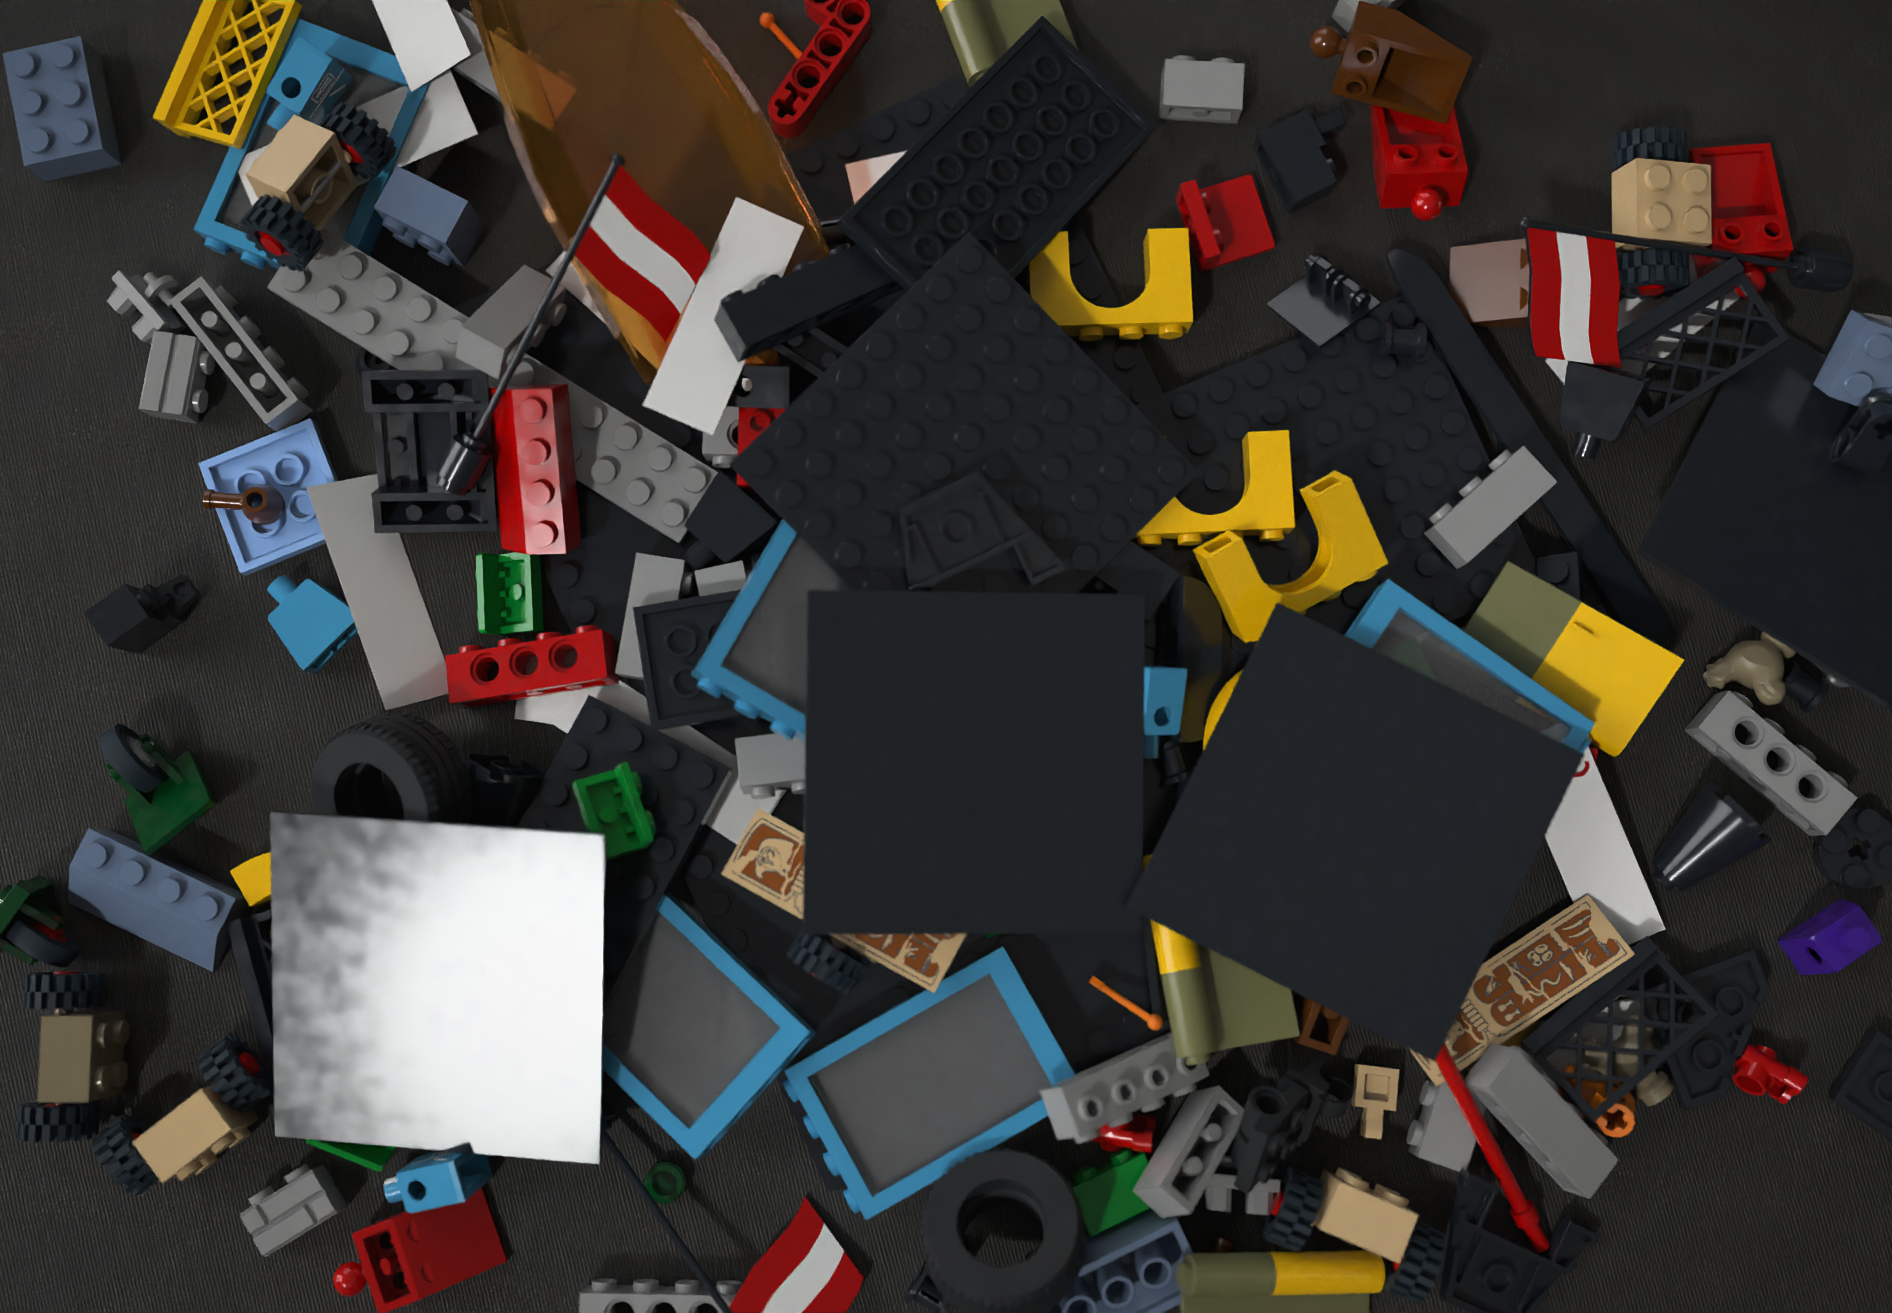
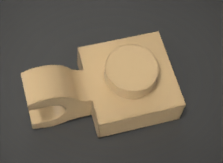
M1355 1064L1351 1105L1364 1107L1360 1120L1359 1136L1374 1139L1382 1138L1383 1110L1396 1111L1399 1069Z

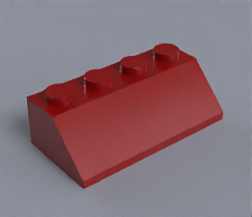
M568 384L507 386L491 417L501 546L503 549L526 555L567 554L581 546ZM489 386L490 400L498 386Z

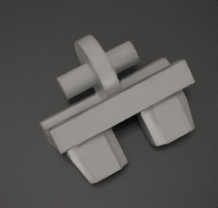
M118 270L111 278L117 285V288L110 295L107 302L121 316L130 317L136 309L143 314L132 326V331L141 341L151 343L154 331L179 335L186 328L171 310L174 306L169 300L174 297L173 294L178 288V283L172 276L165 275L158 278L153 272L147 273L144 277L138 274L127 276L123 271Z
M1224 1155L1219 1163V1167L1234 1169V1174L1214 1173L1205 1188L1206 1209L1230 1212L1232 1189H1238L1234 1186L1238 1169L1233 1165L1230 1156ZM1270 1178L1266 1184L1259 1181L1248 1195L1246 1194L1245 1213L1269 1215L1273 1202V1192H1280V1180Z

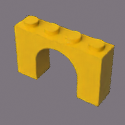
M1188 228L1148 229L1143 242L1145 290L1136 300L1128 305L1118 308L1099 307L1088 302L1078 293L1070 276L1068 231L1058 232L1026 266L1027 293L1069 337L1079 336L1081 341L1101 340L1103 335H1119V339L1122 340L1140 339L1143 337V334H1159V337L1162 339L1182 337L1183 333H1188L1193 323Z
M1289 430L1247 432L1242 440L1244 491L1241 500L1235 507L1224 513L1204 515L1189 510L1174 497L1131 541H1137L1139 547L1162 545L1161 540L1178 539V545H1197L1203 543L1202 538L1217 537L1227 530L1242 539L1243 536L1259 535V541L1263 542L1283 540L1284 534H1289L1295 528Z
M1333 471L1300 490L1317 528L1319 545L1316 557L1310 568L1301 577L1292 582L1281 585L1264 583L1258 574L1243 539L1229 530L1193 549L1232 633L1245 643L1258 641L1277 602L1305 615L1306 609L1320 601L1326 602L1338 597L1342 593L1343 588L1354 582H1362L1372 578L1377 573V569L1388 564L1350 477Z

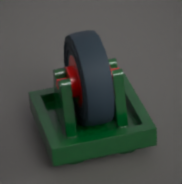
M38 875L25 881L20 880L14 886L8 884L0 892V954L6 951L29 965H33L34 962L37 963L40 960L60 968L68 967L74 961L81 946L69 932L62 928L67 921L41 903L53 886V883Z

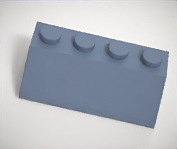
M88 828L69 866L68 903L212 972H216L231 942L226 923L242 918L249 905L242 892L156 851L149 856L144 852L141 844L110 829Z
M1149 1208L1093 1236L1085 1237V1256L1077 1281L1074 1282L1072 1290H1069V1294L1061 1299L1062 1301L1059 1305L1053 1306L1054 1309L1049 1312L1045 1311V1313H1163L1179 1305L1181 1288L1178 1286L1176 1278L1177 1265L1183 1261L1186 1254L1193 1252L1176 1217L1161 1218L1152 1208Z

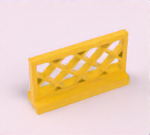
M203 0L152 118L179 136L189 139L191 136H195L241 150L302 5L296 0ZM249 1H252L255 10L243 17ZM280 8L284 9L280 21L270 26L267 16ZM259 22L262 32L247 40L244 30ZM236 36L239 46L227 53L233 37ZM267 44L268 49L265 56L254 62L251 52ZM244 57L247 67L232 76L229 66ZM221 71L224 81L212 88L218 72ZM251 79L252 86L249 93L239 98L236 88ZM228 93L231 104L217 112L214 101ZM205 107L208 118L196 124L202 109ZM235 115L237 121L231 135L224 134L221 123Z

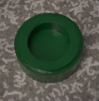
M671 1160L659 1161L648 1170L644 1186L656 1203L670 1204L678 1200L684 1193L687 1186V1175L683 1167L677 1162Z

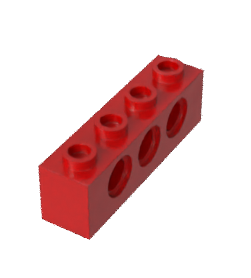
M587 625L576 628V634L561 636L560 632H545L537 634L535 641L522 643V639L511 638L498 641V647L483 649L482 645L460 647L459 653L445 655L449 703L467 709L619 684V677L615 674L617 659L614 636L600 629V626ZM576 650L578 654L576 663L566 669L564 664L566 655L570 651ZM537 656V669L532 674L527 675V662L532 657ZM498 663L499 673L497 677L492 681H488V669L493 664Z

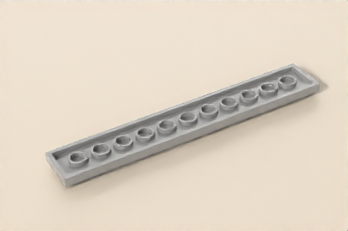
M325 228L320 231L322 234L320 238L324 239L323 246L306 268L299 272L297 269L295 271L289 270L287 265L285 267L281 266L267 286L273 293L398 370L477 369L455 357L460 326L469 319L467 316ZM525 353L508 386L568 384L576 481L681 545L688 534V530L684 527L687 519L718 472ZM488 374L489 386H498L502 377L498 380Z

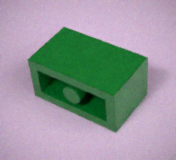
M1126 1147L1109 1156L1110 1163L1098 1169L1094 1165H1089L1072 1174L1073 1181L1070 1182L1071 1187L1074 1188L1076 1196L1079 1198L1080 1206L1083 1210L1084 1223L1090 1236L1150 1208L1133 1192L1135 1185L1148 1165L1147 1158L1143 1152L1133 1151L1132 1148Z

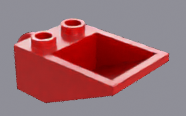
M1370 104L1374 178L1380 209L1411 208L1413 215L1417 219L1430 221L1440 215L1443 207L1459 206L1468 175V167L1454 106L1447 123L1444 124Z
M1762 143L1691 149L1689 152V163L1711 165L1712 244L1705 248L1786 260L1794 249L1771 144ZM1692 254L1697 278H1702L1728 261ZM1740 262L1745 269L1743 271L1744 275L1758 294L1763 291L1766 284L1764 273H1772L1778 270L1776 267ZM1739 287L1734 289L1738 296L1747 298Z
M483 1186L464 1202L414 1213L404 1211L362 1227L352 1233L361 1264L350 1261L340 1265L334 1273L333 1285L341 1295L354 1296L365 1288L368 1281L378 1313H387L507 1262L508 1258ZM385 1232H390V1240L394 1244L393 1247L384 1245L382 1237ZM398 1272L404 1273V1281L407 1286L403 1287L397 1284L396 1275Z

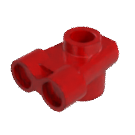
M1747 1044L1742 1056L1737 1057L1734 1068L1737 1070L1733 1076V1081L1737 1087L1755 1096H1762L1767 1091L1769 1096L1783 1105L1793 1095L1797 1096L1809 1079L1808 1076L1794 1067H1788L1779 1062L1777 1054L1772 1049L1763 1045L1752 1046Z
M1147 1115L1133 1116V1120L1112 1128L1106 1124L1098 1128L1100 1135L1090 1141L1100 1143V1147L1109 1152L1121 1151L1124 1147L1132 1148L1133 1151L1152 1153L1157 1117Z

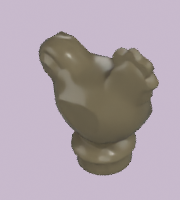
M1762 632L1761 640L1742 641L1736 644L1724 658L1718 659L1714 664L1706 665L1707 671L1704 672L1703 679L1707 681L1709 687H1717L1719 689L1724 688L1727 683L1737 682L1753 689L1759 701L1767 706L1779 704L1786 694V685L1782 681L1785 671L1783 658L1793 657L1796 652Z
M1631 1015L1627 1019L1638 1020V1015ZM1623 1026L1620 1036L1613 1041V1047L1637 1049V1027ZM1644 1027V1050H1655L1651 1041V1037L1654 1034L1653 1028ZM1589 1036L1587 1039L1582 1038V1044L1604 1046L1598 1043L1593 1036ZM1582 1051V1064H1589L1593 1070H1599L1602 1075L1606 1076L1607 1053ZM1613 1054L1612 1076L1631 1078L1637 1073V1056ZM1644 1057V1066L1654 1057ZM1654 1070L1636 1086L1635 1096L1637 1099H1642L1647 1106H1654L1664 1100L1672 1092L1674 1086L1668 1080L1669 1076L1665 1072H1656Z

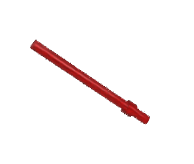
M1444 1042L1435 1062L1511 1205L1510 1214L1517 1227L1524 1229L1535 1252H1544L1550 1247V1243L1539 1224L1540 1215L1534 1203L1526 1199Z

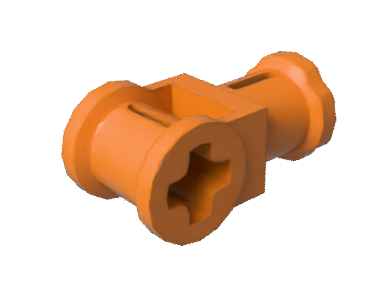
M1569 1062L1561 1069V1072L1576 1073L1574 1065ZM1566 1079L1575 1089V1080ZM1581 1080V1096L1593 1109L1606 1100V1083ZM1612 1085V1094L1621 1086ZM1558 1087L1557 1093L1572 1102ZM1631 1092L1623 1097L1624 1103L1621 1100L1618 1101L1594 1122L1605 1135L1623 1137L1633 1130L1636 1105L1635 1098Z

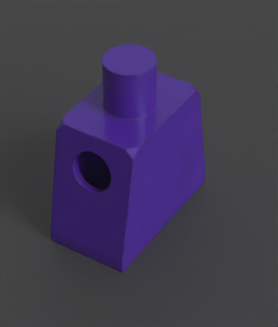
M1840 898L1779 938L1777 942L1800 975L1835 973L1880 944L1882 937L1858 904ZM1808 947L1814 949L1816 955L1812 956Z

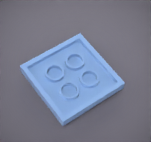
M307 419L198 463L207 488L213 489L215 492L243 494L253 485L267 484L277 489L284 498L285 507L283 514L276 522L269 525H259L250 521L242 510L215 508L240 574L249 575L326 543L306 487L337 482L338 478L317 424L313 419ZM257 495L253 498V508L259 507L262 504V495Z

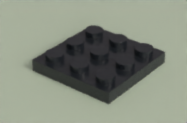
M741 590L633 607L652 731L746 716L734 708L736 701L724 694L717 698L706 693L697 686L700 680L691 676ZM758 600L721 666L774 697L762 615Z

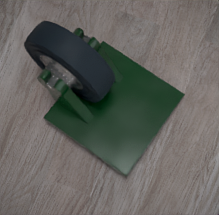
M122 724L111 727L99 738L100 748L108 760L105 766L110 769L108 771L109 775L130 795L124 801L142 848L149 856L215 805L195 755L190 750H187L175 760L150 735L144 733L142 736H139Z

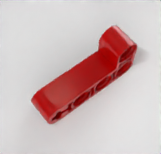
M804 0L808 17L821 27L768 103L771 124L779 136L794 138L804 131L872 32L870 7L866 0H828L825 3ZM851 15H858L863 18L856 25H850L845 22V19ZM830 46L841 49V52L835 56H826L822 53ZM806 78H815L819 81L812 88H804L800 85ZM792 109L794 110V116L789 115ZM781 113L786 114L783 118L780 116Z

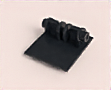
M1311 254L1305 261L1307 275L1266 304L1270 310L1320 349L1379 307L1381 302L1369 294L1368 288L1363 285L1359 286L1352 281V276L1344 273L1343 269L1333 267L1328 263L1327 257L1322 254Z

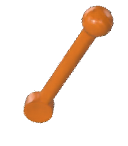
M769 12L763 13L760 17V24L765 28H770L792 54L799 59L802 52L775 24L773 14Z
M1095 976L1091 977L1090 984L1147 1021V1025L1151 1030H1159L1163 1026V1019L1160 1015H1151Z

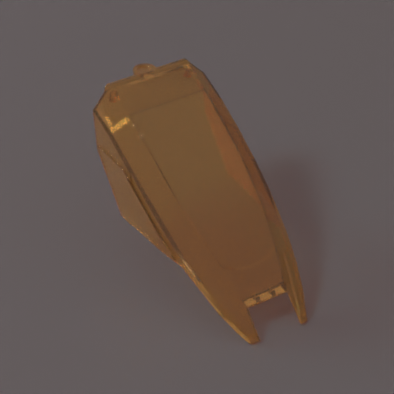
M469 0L506 115L503 119L513 147L539 205L565 252L572 242L612 163L609 157L614 153H619L626 160V164L623 166L624 169L644 192L690 228L704 244L709 254L713 250L735 198L738 197L804 226L783 276L792 273V270L805 260L814 259L817 262L827 257L830 250L820 230L822 226L761 108L712 38L693 16L690 17L676 0ZM574 255L571 263L615 340L619 339L644 383L652 385L691 296L665 343L661 335L646 318L605 289ZM770 348L746 359L745 363L778 364V352Z

